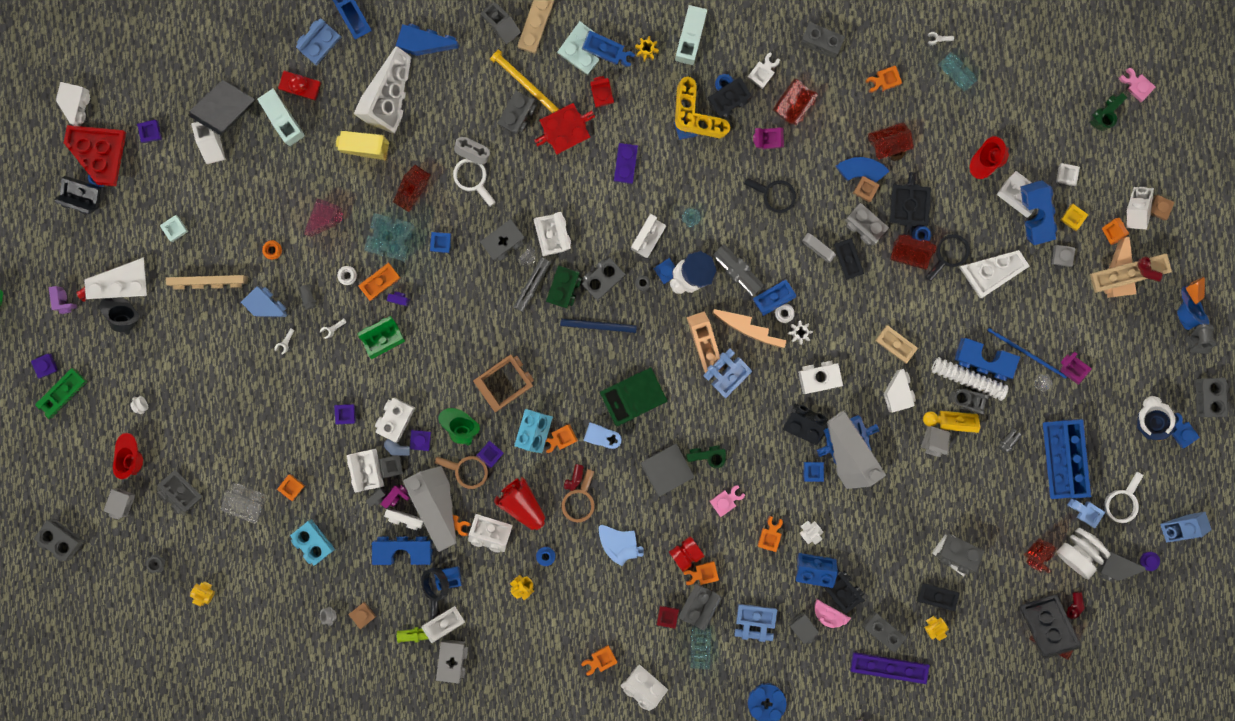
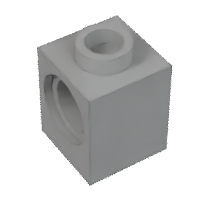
M119 488L111 489L104 512L109 513V516L115 519L128 516L135 494Z

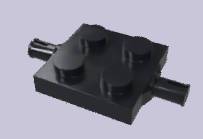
M915 172L908 173V184H893L891 187L889 223L905 226L904 238H912V227L928 226L931 187L917 185V173Z

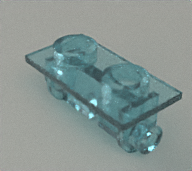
M950 53L938 65L965 92L977 81L976 75L967 66L962 69L961 66L964 63L956 54Z

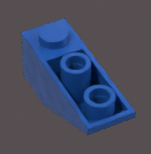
M410 23L408 26L402 24L396 47H399L405 53L415 56L459 48L458 41H455L456 38L450 35H445V37L439 36L436 31L430 29L423 31L419 29V26Z

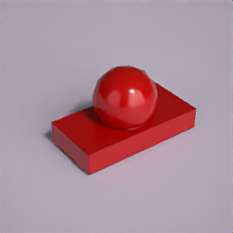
M283 70L278 89L316 101L321 82Z

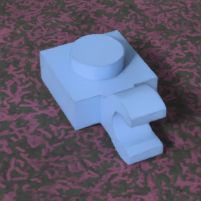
M1070 499L1067 504L1069 507L1080 512L1077 518L1092 528H1096L1105 514L1103 510L1088 501L1083 505L1077 500Z

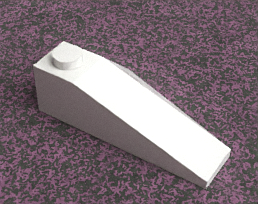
M399 47L393 49L362 95L354 115L370 125L390 133L396 132L403 115L401 106L402 100L405 99L406 95L404 86L405 81L408 80L411 56Z

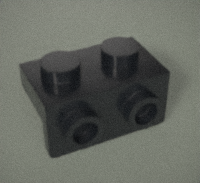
M64 176L61 179L60 195L54 199V202L64 208L78 210L82 214H91L99 208L102 187Z
M794 403L782 430L818 445L825 433L824 430L827 429V421L829 419L821 413L809 410L804 405Z
M837 569L838 573L834 587L823 586V588L844 613L847 614L860 602L863 603L865 601L862 597L864 593L858 586L853 587L850 583L852 578L845 570L841 572Z

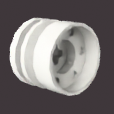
M1077 528L1075 533L1079 538L1074 535L1070 536L1071 541L1075 545L1071 546L1064 543L1056 553L1074 571L1089 580L1097 571L1092 562L1095 561L1103 564L1104 561L1100 556L1108 559L1110 553L1095 536L1081 528Z

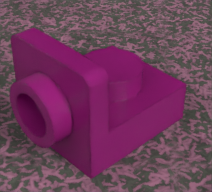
M403 485L394 486L381 505L386 509L389 506L394 507L400 500L398 495L407 501L410 500L406 487Z

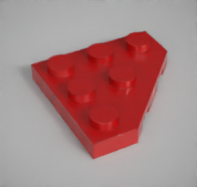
M67 125L63 143L95 183L106 186L117 185L126 132L116 129Z

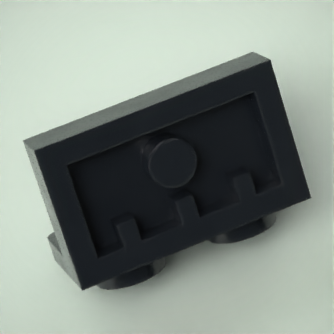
M739 76L708 96L707 99L715 110V115L726 118L733 113V108L737 106L740 108L746 105L752 95Z

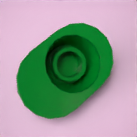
M456 408L445 409L439 414V423L449 433L450 439L453 442L466 444L467 446L471 445L474 436L480 430L479 424L464 411Z

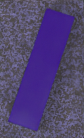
M853 652L850 671L927 684L930 665Z

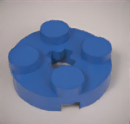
M764 683L758 685V687L750 692L747 705L752 717L757 721H779L786 710V699L783 692L777 686ZM766 698H769V701L772 703L768 708H765L762 704V701H766Z

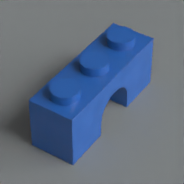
M1043 180L1020 186L1022 204L1029 210L1038 208L1036 217L1025 221L1027 239L1033 245L1056 240L1055 232H1057V225L1053 217L1055 207L1051 201V197H1053L1052 187Z
M961 338L954 358L955 361L959 362V366L965 368L973 366L977 368V372L988 375V372L993 373L995 378L1003 381L1013 379L1020 356L1005 351H997L994 360L987 362L982 357L984 344L967 338Z
M388 536L377 537V540L372 541V565H392L394 563V554L399 549L406 550L410 554L411 565H430L432 563V539L427 540V536H416V540H408V536H398L396 540H389Z

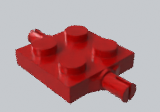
M571 103L539 119L544 135L534 139L537 147L548 142L557 155L590 138L585 122L595 118L592 110L581 115L574 103Z

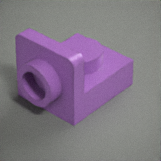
M49 287L52 310L59 311V314L71 313V309L77 308L76 304H65L67 294L63 287Z

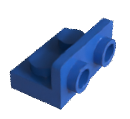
M798 553L796 582L830 588L834 587L838 573L836 559Z

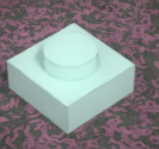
M177 215L160 225L170 242H174L188 232Z

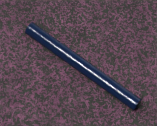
M561 319L560 326L630 333H636L637 325Z

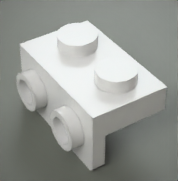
M1015 171L1005 181L997 195L1028 218L1034 209L1029 210L1022 204L1020 186L1032 182Z
M562 212L534 219L543 256L562 253L571 248V240L569 235H567L566 220L562 216Z
M376 449L347 455V463L355 493L384 486Z
M640 664L634 669L628 679L621 684L624 692L636 699L641 708L648 711L654 709L668 691L664 685Z

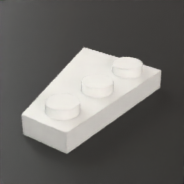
M1018 250L963 265L959 268L979 298H983L1028 268L1029 264Z
M144 257L84 280L86 299L147 296Z

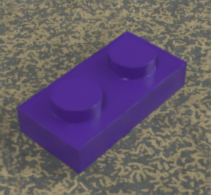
M619 143L614 182L633 184L638 145Z

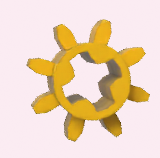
M650 36L647 40L640 38L641 44L635 45V48L640 50L637 53V57H644V62L649 57L654 60L653 53L659 52L657 48H654L657 45V41L652 42ZM644 46L650 47V52L647 50L643 51Z
M519 575L510 583L512 586L510 592L516 599L522 597L523 600H526L534 593L532 589L533 582L527 576L522 578Z
M201 582L200 585L196 583L190 593V597L194 599L192 603L200 607L204 603L209 604L215 591L211 590L212 585L207 582Z
M933 616L926 620L928 625L924 628L932 640L936 638L941 641L947 637L945 632L949 629L941 617L936 619Z

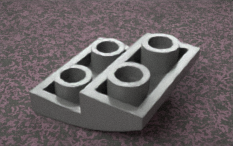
M673 444L640 463L658 497L694 478L677 444Z

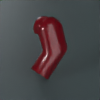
M1142 257L1137 264L1141 275L1144 278L1160 282L1163 273L1152 270L1150 258Z
M576 464L574 466L572 480H565L564 489L573 491L582 481L583 465Z
M1081 591L1072 592L1073 603L1066 612L1067 617L1070 619H1076L1084 611Z

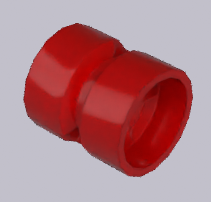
M691 536L682 542L681 547L676 546L669 551L683 572L692 566L693 561L698 562L705 557Z

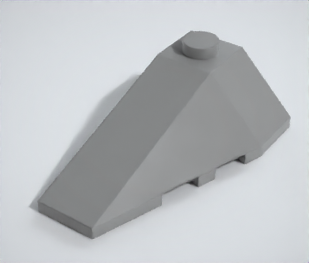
M844 411L827 421L830 439L833 443V455L837 465L836 472L846 489L870 487L886 476Z
M439 466L421 471L403 480L408 494L438 552L457 544L450 482L443 467Z

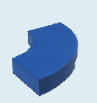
M865 157L850 158L835 166L847 181L864 176L876 183L890 172L880 162Z

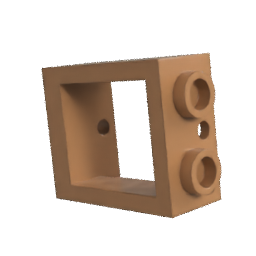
M510 354L473 380L494 412H498L534 386L532 384L534 381L533 377L528 371L525 373L522 370L521 366L523 363L518 356L513 357ZM511 362L526 383V386L499 403L484 380Z

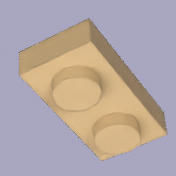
M888 325L885 326L875 340L905 364L908 363L918 349Z

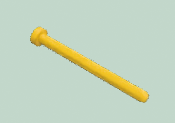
M497 50L492 55L490 60L493 63L498 62L552 113L559 110L557 106L501 56L503 53L500 50Z

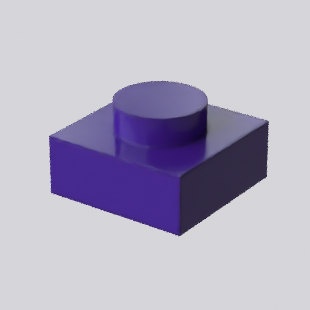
M157 120L137 124L141 143L162 140Z
M394 291V295L388 293L387 297L388 302L407 307L410 299L405 298L406 294Z
M49 353L31 361L38 379L58 372L53 357Z
M355 404L334 405L335 425L356 423Z
M411 430L410 449L430 451L431 432Z
M489 440L476 456L491 468L504 453Z

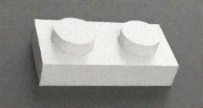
M391 508L386 509L384 517L389 518L388 521L391 523L399 524L402 522L407 524L406 527L413 530L424 526L420 517Z
M454 606L424 624L422 629L430 642L433 643L464 624L465 621Z

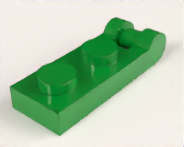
M71 368L35 406L39 410L42 409L45 412V416L51 419L88 381L75 368ZM49 401L54 404L52 407L48 405Z

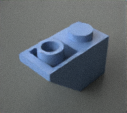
M257 286L241 301L253 316L286 317L288 315L285 312L286 307L280 301L275 302L272 299L273 294L266 287Z
M1206 512L1185 515L1160 524L1166 543L1203 537L1212 530Z

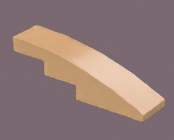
M717 309L713 310V315L738 332L762 343L785 348L786 340L769 337L768 328L750 325L752 317Z

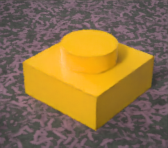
M1071 204L1060 221L1074 231H1077L1088 214L1076 205Z

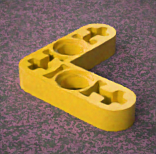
M691 77L682 78L677 86L676 127L685 132L715 138L725 137L730 131L729 122L722 118L695 113L696 82ZM685 83H686L687 86L689 87V90L687 91V94H685V92H686V86L684 85ZM687 100L690 103V107H684L681 101ZM684 116L685 121L688 122L687 124H684V121L682 120ZM704 121L707 124V129H702L698 122Z

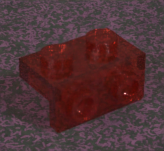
M793 79L772 110L788 124L797 125L804 119L806 111L815 103L818 93L810 91L798 79Z
M899 235L893 244L890 260L926 270L930 258L936 251L937 245L931 244L927 240L913 239L910 235Z

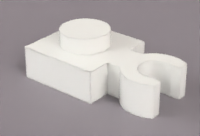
M771 53L766 55L765 63L762 64L759 61L748 76V79L761 89L765 87L775 73L771 68H775L780 61L777 59L775 63H771L769 61Z

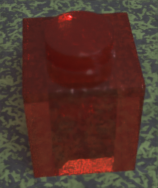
M414 165L403 176L393 202L407 212H410L426 188L431 174Z

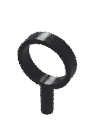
M746 178L744 185L763 193L764 204L771 212L785 213L793 207L796 201V192L790 183L777 180L766 187L752 179ZM777 184L787 186L792 193L790 206L781 210L772 208L767 201L768 189Z
M956 234L943 237L936 247V255L939 261L925 278L931 282L944 266L957 267L965 263L970 254L968 242L962 236ZM956 238L964 244L965 256L960 262L952 264L942 258L940 248L946 239Z
M436 567L424 571L421 577L422 589L431 600L430 620L438 616V601L446 598L449 593L448 579L444 572ZM430 573L435 574L441 583L440 596L434 594L430 588Z

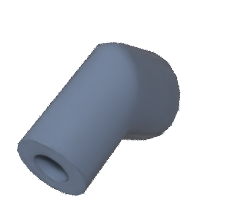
M389 439L385 440L384 447L391 455H410V446H400Z

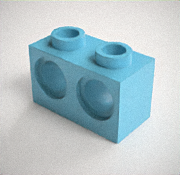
M525 409L514 446L542 453L553 417Z
M313 520L307 521L290 535L292 544L297 549L300 548L304 553L303 557L309 564H318L335 550ZM303 531L308 532L310 536L308 541L302 539L301 534ZM315 546L321 549L322 553L320 556L314 554L313 548Z

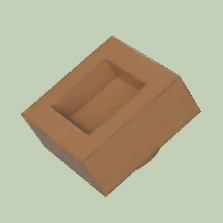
M862 176L853 194L870 203L880 185Z
M1155 195L1152 201L1151 215L1164 221L1167 220L1175 202Z
M365 602L348 614L359 629L376 617Z

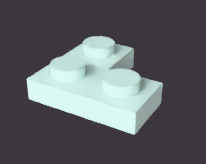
M579 21L557 53L589 75L599 62V58L582 50L588 31H594Z

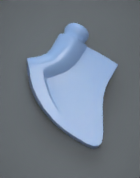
M605 525L599 526L601 544L606 554L617 564L623 566L628 559L644 555L643 547H637L635 531L623 532Z

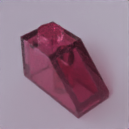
M317 198L304 235L313 237L335 227L343 217L342 208Z

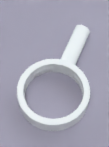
M468 159L461 160L455 166L453 172L456 184L465 191L477 190L489 207L494 205L496 202L483 186L486 180V170L482 164H478L482 168L483 177L477 186L469 188L462 186L458 182L457 172L460 166L464 163L472 162Z
M1136 472L1126 491L1116 490L1106 497L1104 510L1111 520L1127 523L1136 517L1139 504L1133 493L1144 475ZM1127 494L1133 501V511L1125 519H1116L1110 513L1109 503L1115 495Z

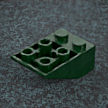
M651 367L599 392L616 427L668 402Z

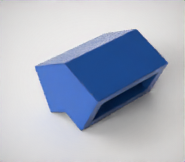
M459 566L441 569L448 579L449 588L462 586ZM435 575V583L439 591L441 590V583Z

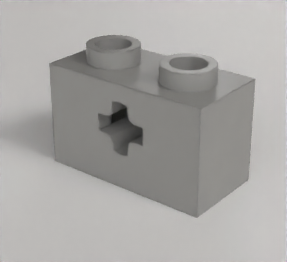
M442 639L436 681L460 683L461 678H465L466 667L463 666V659H467L468 647H465L466 642ZM451 657H454L455 665H451V661H449Z

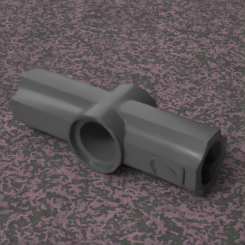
M725 244L712 255L725 269L729 277L736 283H739L749 295L753 296L764 286L750 271V267L741 258H737Z

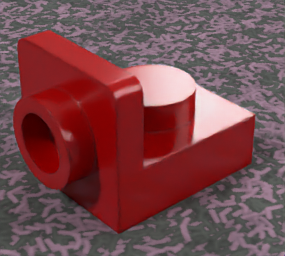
M604 76L594 78L590 82L595 108L614 104L609 78Z

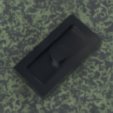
M852 238L833 244L845 281L863 275L864 271Z
M921 582L916 601L955 611L960 593Z

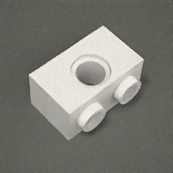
M832 361L821 363L822 367L814 368V365L802 367L803 371L798 373L803 394L843 386L838 363L833 364ZM819 371L825 375V379L822 382H818L815 378L816 373Z

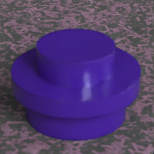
M1146 552L1141 556L1140 564L1146 568L1145 570L1154 571L1160 565V558L1154 552Z

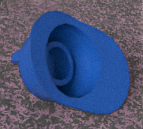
M1184 286L1181 289L1184 302L1177 310L1180 322L1186 330L1201 324H1209V319L1203 310L1201 302L1194 304L1186 290L1187 286Z

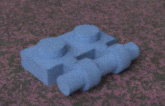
M730 348L726 353L723 352L719 356L720 359L713 366L710 365L707 368L708 371L703 375L708 381L713 376L716 378L711 385L724 398H727L752 372L739 357L734 361L730 359L735 354ZM726 363L728 367L720 374L718 371Z
M738 604L736 624L743 625V629H735L734 636L742 637L744 640L751 638L759 639L760 642H765V640L773 641L774 634L767 633V628L775 629L777 609ZM750 626L760 627V632L749 631Z

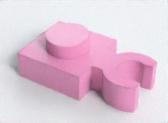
M1128 68L1126 72L1130 75L1129 79L1124 75L1120 76L1119 79L1122 83H1128L1130 86L1127 90L1137 100L1142 102L1153 91L1155 86L1142 74L1136 77L1135 71L1132 68Z
M738 485L731 489V493L727 494L724 490L709 501L720 517L736 507L733 501L742 500L745 497L744 493L740 496L735 495V491L739 488Z

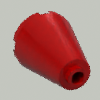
M523 477L520 480L517 478L509 483L501 491L503 495L500 498L498 495L496 496L494 503L529 529L539 530L545 524L544 520L546 517Z

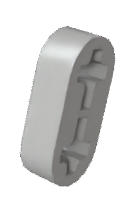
M466 137L456 139L454 151L458 155L477 164H485L488 161L490 151L487 147Z
M807 233L802 239V242L825 261L831 263L835 258L836 254L813 235Z

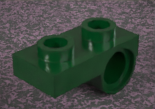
M1123 92L1117 96L1113 94L1105 101L1107 105L1103 109L1100 107L1092 114L1094 118L1089 123L1100 131L1113 127L1117 123V116L1114 111L1128 97ZM1103 117H1106L1108 119V125H1105L1103 123Z
M720 445L710 446L707 451H701V448L690 449V453H686L687 462L707 459L708 464L716 469L721 468L725 464L726 452L724 448L720 449ZM714 454L721 456V462L717 465L711 462V457Z

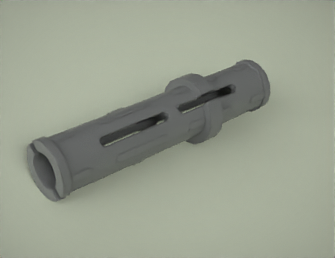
M540 257L525 287L520 290L521 294L515 305H513L515 309L524 313L530 299L534 298V292L549 265H551L550 261Z

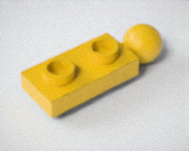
M929 411L923 416L924 424L929 427L940 424V429L975 433L980 431L978 414L940 411L938 416L935 412Z

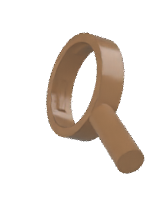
M438 456L436 458L435 464L455 470L458 483L465 488H478L487 480L488 467L476 456L465 457L459 463ZM474 459L483 465L485 476L480 483L470 486L461 480L459 468L465 461Z
M587 469L581 488L570 491L565 495L562 501V511L570 521L583 522L593 514L594 500L587 491L595 471ZM574 493L585 494L591 502L590 513L580 519L569 516L565 508L566 499Z

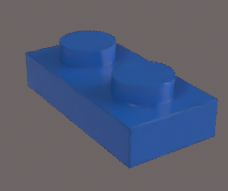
M784 280L754 297L753 301L764 316L796 298V294L788 281Z

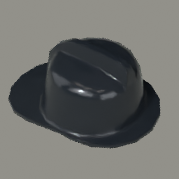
M122 297L105 298L100 302L99 309L108 321L110 328L116 332H124L126 335L130 334V330L133 329L135 323L139 320V313L131 303Z

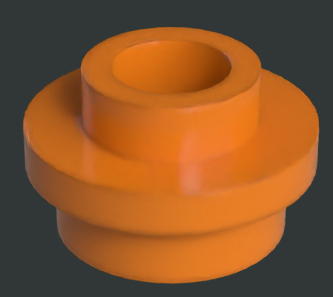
M271 240L263 245L262 252L266 258L275 260L280 257L282 247L278 242ZM271 247H275L276 249L275 253L271 254L269 251Z

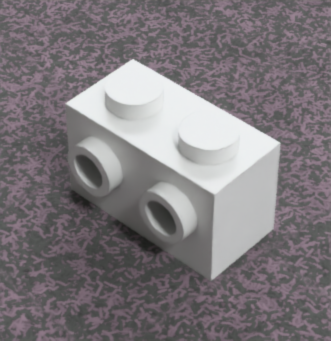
M397 398L388 400L384 407L386 412L383 418L379 417L375 427L377 430L375 433L395 443L399 442L416 408Z

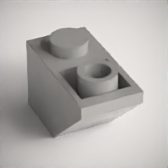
M927 426L921 448L926 449L925 453L933 456L947 455L950 432Z

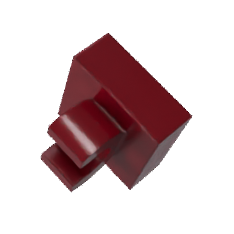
M660 605L656 625L676 629L679 609Z

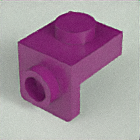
M755 128L753 135L755 146L762 150L784 148L783 128Z
M1074 352L1071 356L1067 354L1061 361L1062 368L1060 371L1079 385L1092 369L1077 358L1078 354Z

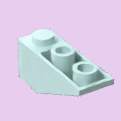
M689 5L675 61L694 65L707 9Z
M274 89L258 98L274 128L288 146L305 137V134Z

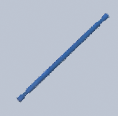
M988 328L987 331L994 334L1053 372L1060 374L1063 378H1067L1065 374Z

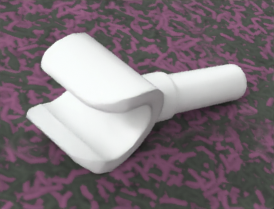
M936 32L928 34V36L936 38L935 41H928L929 45H935L941 41H954V36H938Z
M343 319L331 327H323L320 332H324L327 329L329 334L324 338H331L334 335V331L347 322Z
M289 330L283 342L276 344L275 351L279 349L280 345L284 347L282 354L288 351V343L295 330Z

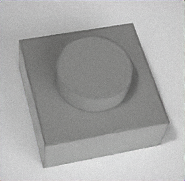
M1054 245L1052 264L1073 267L1075 248Z

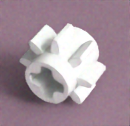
M798 321V326L790 325L793 330L788 332V334L794 337L791 340L792 342L799 340V344L802 345L803 339L810 341L807 336L813 333V331H808L809 323L802 325V322ZM799 327L801 328V331H805V334L802 335L801 338L798 334L796 335V331L799 330Z
M807 521L800 526L803 529L800 535L807 544L813 542L816 545L822 540L820 535L824 532L815 521L811 524Z

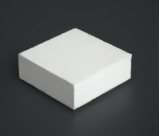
M1060 163L1056 183L1076 186L1080 167Z

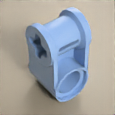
M589 422L583 441L614 449L620 446L622 438L615 431ZM616 435L615 439L618 440V443H614L612 446L608 437Z

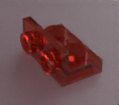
M904 123L867 134L869 142L875 148L877 159L914 148L911 130Z
M1038 538L1023 555L1028 559L1026 563L1034 570L1036 569L1040 573L1044 571L1049 574L1051 570L1044 562L1049 561L1053 557V552L1056 548L1051 543Z

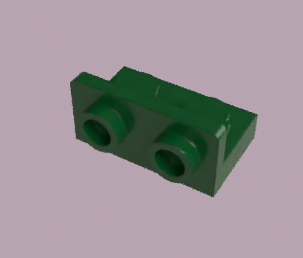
M558 265L546 302L565 309L573 306L576 298L573 292L575 287L579 288L582 277H579L580 272Z

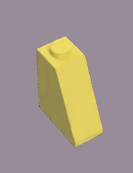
M341 131L340 136H337L336 147H338L341 153L386 161L389 141L383 135Z

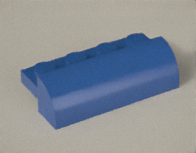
M1083 419L1042 422L1050 499L1091 497Z

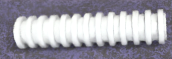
M940 357L933 363L932 373L937 372L939 376L949 377V380L954 379L956 383L959 381L961 385L971 386V389L976 388L978 392L982 391L983 394L987 393L988 396L993 395V398L998 397L1000 401L1008 393V385H1003L1001 382L997 383V380L992 381L991 378H986L984 375L980 376L979 373L975 374V371L970 372L969 369H964L962 366L958 367L957 364L953 365L952 362L948 363L947 360H942Z

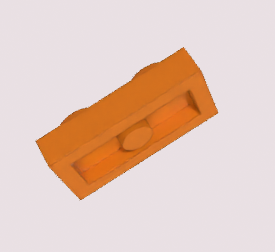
M388 262L358 286L368 300L372 301L400 280L401 277Z

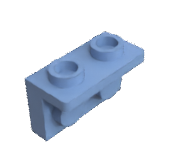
M321 18L311 24L310 31L298 39L296 46L316 66L341 38Z

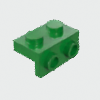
M392 316L383 318L378 323L366 327L357 333L371 360L405 342L398 324Z

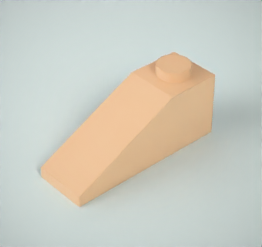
M1125 237L1118 241L1109 269L1133 263L1130 237ZM1135 282L1107 289L1104 292L1107 294V298L1136 294Z
M704 311L686 318L704 372L706 373L708 371L707 368L710 365L713 366L720 359L710 321Z

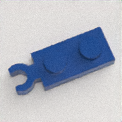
M588 31L582 46V50L615 65L620 60L625 67L631 66V63L626 61V57L630 56L633 58L635 56L631 51L623 52V45L592 31Z

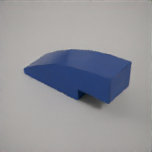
M333 0L355 40L372 31L355 0Z

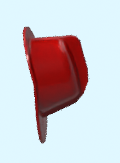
M997 136L988 138L975 153L969 166L973 177L977 179L987 178L997 168L1003 167L1007 163L1009 148L1005 146L1001 138Z
M129 433L120 435L115 444L112 469L118 479H126L130 475H137L143 466V456L138 451L136 439Z

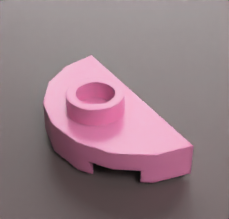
M816 599L814 605L815 614L823 625L830 628L840 627L847 624L851 619L849 616Z

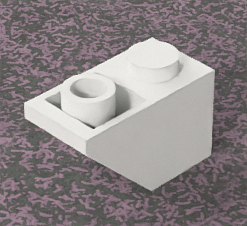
M60 82L56 101L69 123L74 126H81L86 118L85 107L90 101L89 90L84 87Z
M199 122L191 123L196 143L205 163L211 164L226 160L220 135Z
M1133 188L1127 208V228L1147 229L1151 215L1154 188Z
M904 369L896 371L884 392L889 412L914 407L916 398L913 390L910 391L908 385L910 377Z

